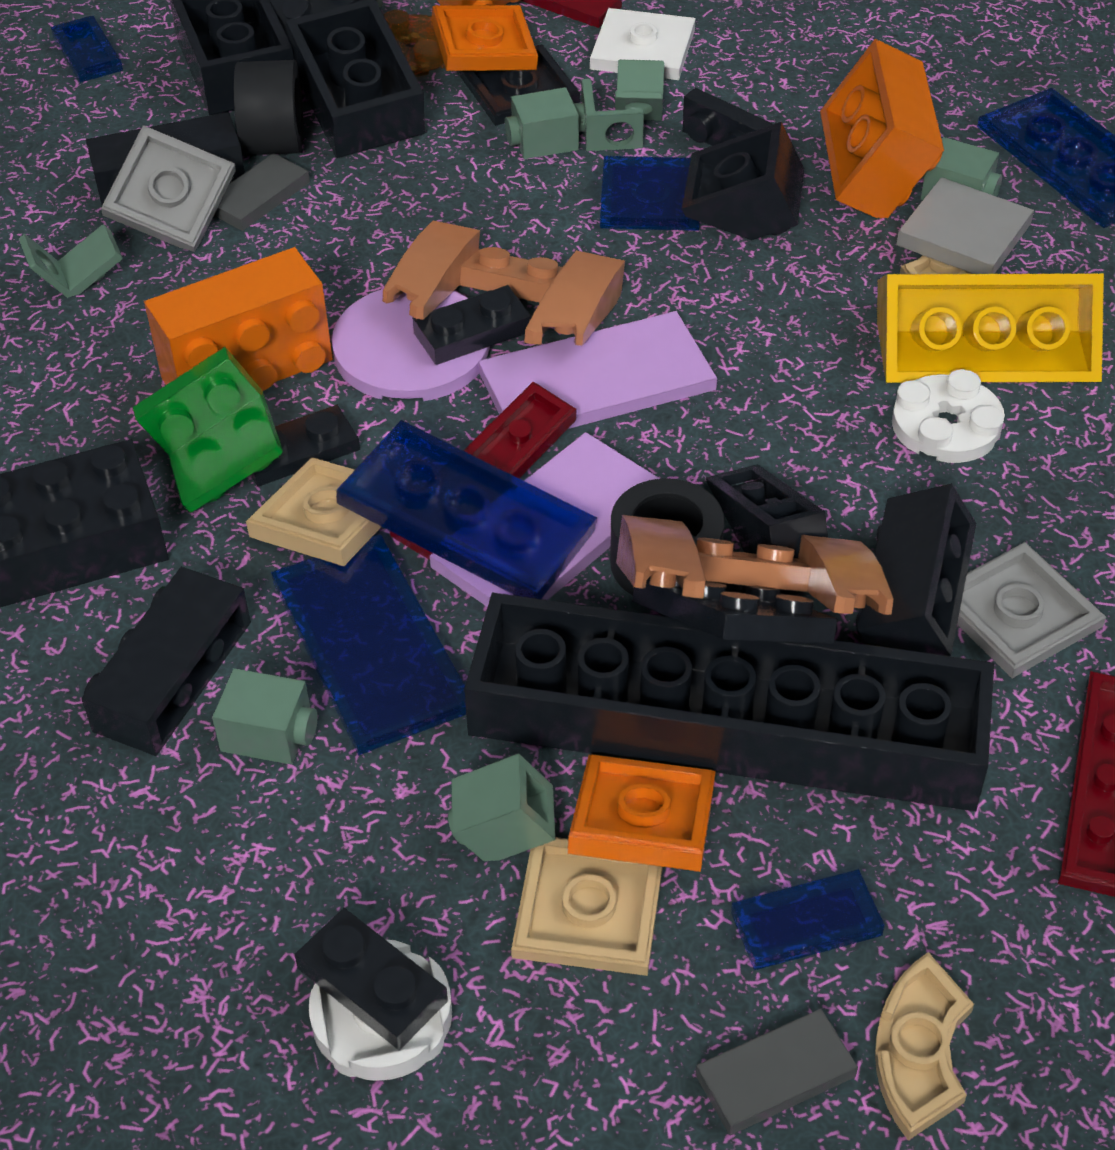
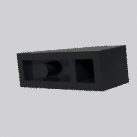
M757 464L706 477L708 486L720 504L729 525L745 553L757 554V546L759 544L792 548L794 549L793 558H798L801 535L828 538L825 511ZM780 589V592L784 594L802 593V591Z

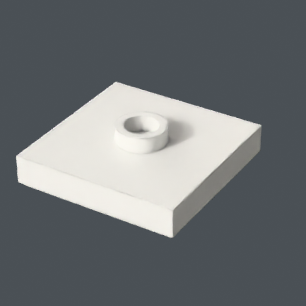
M608 8L590 57V69L618 73V60L620 59L664 61V78L679 80L695 31L696 18Z

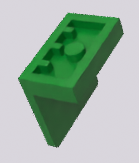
M223 347L133 406L136 421L169 455L181 503L190 513L206 503L216 501L226 490L252 473L264 470L283 452L262 389L226 347Z

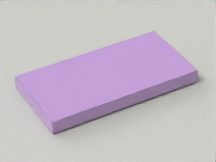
M677 311L594 331L582 346L575 345V337L478 361L479 374L499 415L532 382H535L576 408V421L569 428L716 390L717 387L716 375Z
M585 432L431 554L430 566L486 607H488L492 592L548 600L610 548L611 512L618 498L629 488L639 483L660 478Z

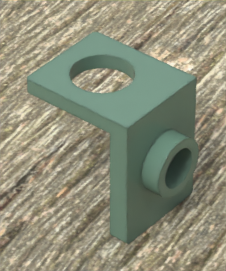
M618 60L615 110L643 109L644 120L662 121L664 61Z
M591 78L581 79L582 103H574V106L579 114V132H584L586 151L643 148V109L595 111ZM617 122L627 123L633 128L632 135L620 142L610 140L605 133L609 126Z
M104 224L60 260L55 259L26 234L19 238L29 267L67 298L79 295L90 285L100 281L107 271L122 260V255L113 234Z

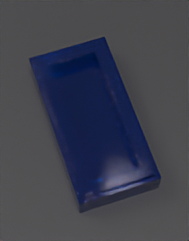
M94 16L84 17L51 27L53 38L80 83L123 71L120 58Z
M859 869L732 903L731 908L732 917L754 971L883 936L885 927Z

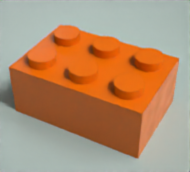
M874 39L820 110L836 200L875 218H888L897 207L905 204L911 195L913 187L923 175L936 167L944 147L923 62L878 39Z
M295 247L144 301L161 378L166 385L223 347L228 349L262 391L271 387L274 382L301 372H314L322 364L333 360L323 284Z

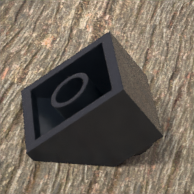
M782 121L693 152L682 204V211L685 217L749 240L769 234L774 236L780 235L791 227L797 226L804 167Z

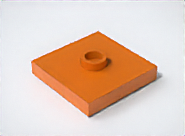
M432 6L431 21L446 71L537 70L538 54L521 6Z
M589 755L568 836V854L701 872L716 771Z

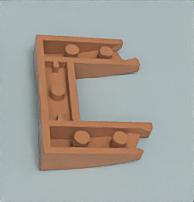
M433 220L416 237L402 256L383 289L382 301L385 303L394 302L404 292L406 293V298L412 301L410 303L409 315L416 319L424 320L459 285L484 291L495 290L508 285L517 298L539 302L525 329L524 343L542 345V335L549 327H555L557 333L564 335L574 334L575 345L582 346L616 305L622 291L625 261L577 250L563 267L558 266L555 260L537 257L529 260L510 256V253L502 248L487 247L480 250V230Z
M622 515L616 564L636 588H646V580L649 577V584L657 587L675 588L677 581L683 588L682 596L703 599L705 582H719L808 592L834 613L853 614L854 608H865V604H867L878 613L892 614L894 599L882 567L873 552L861 541L801 535L798 558H793L794 549L766 544H759L757 546V554L734 552V543L726 540L697 538V543L695 544L690 531L682 521Z

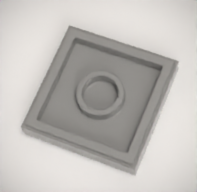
M143 125L101 207L102 215L179 248L195 252L235 173V164Z
M941 177L899 230L896 245L972 274H995L1031 225L1034 210Z
M1024 542L967 573L957 625L1011 678H1014L1102 628L1106 616Z

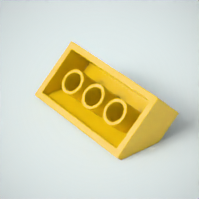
M887 274L878 279L877 326L886 383H903L930 375H949L955 370L964 369L976 373L980 377L981 382H1102L1104 274Z

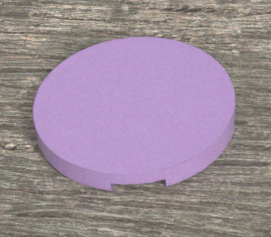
M383 289L370 293L349 306L340 316L333 330L332 349L335 365L339 373L355 389L378 399H382L385 396L401 399L423 398V401L449 395L463 388L478 376V361L487 359L490 350L489 346L435 365L414 334L413 319L409 315L410 303L412 301L408 300L406 293L403 292L394 302L385 303L382 301ZM453 291L434 310L468 298Z

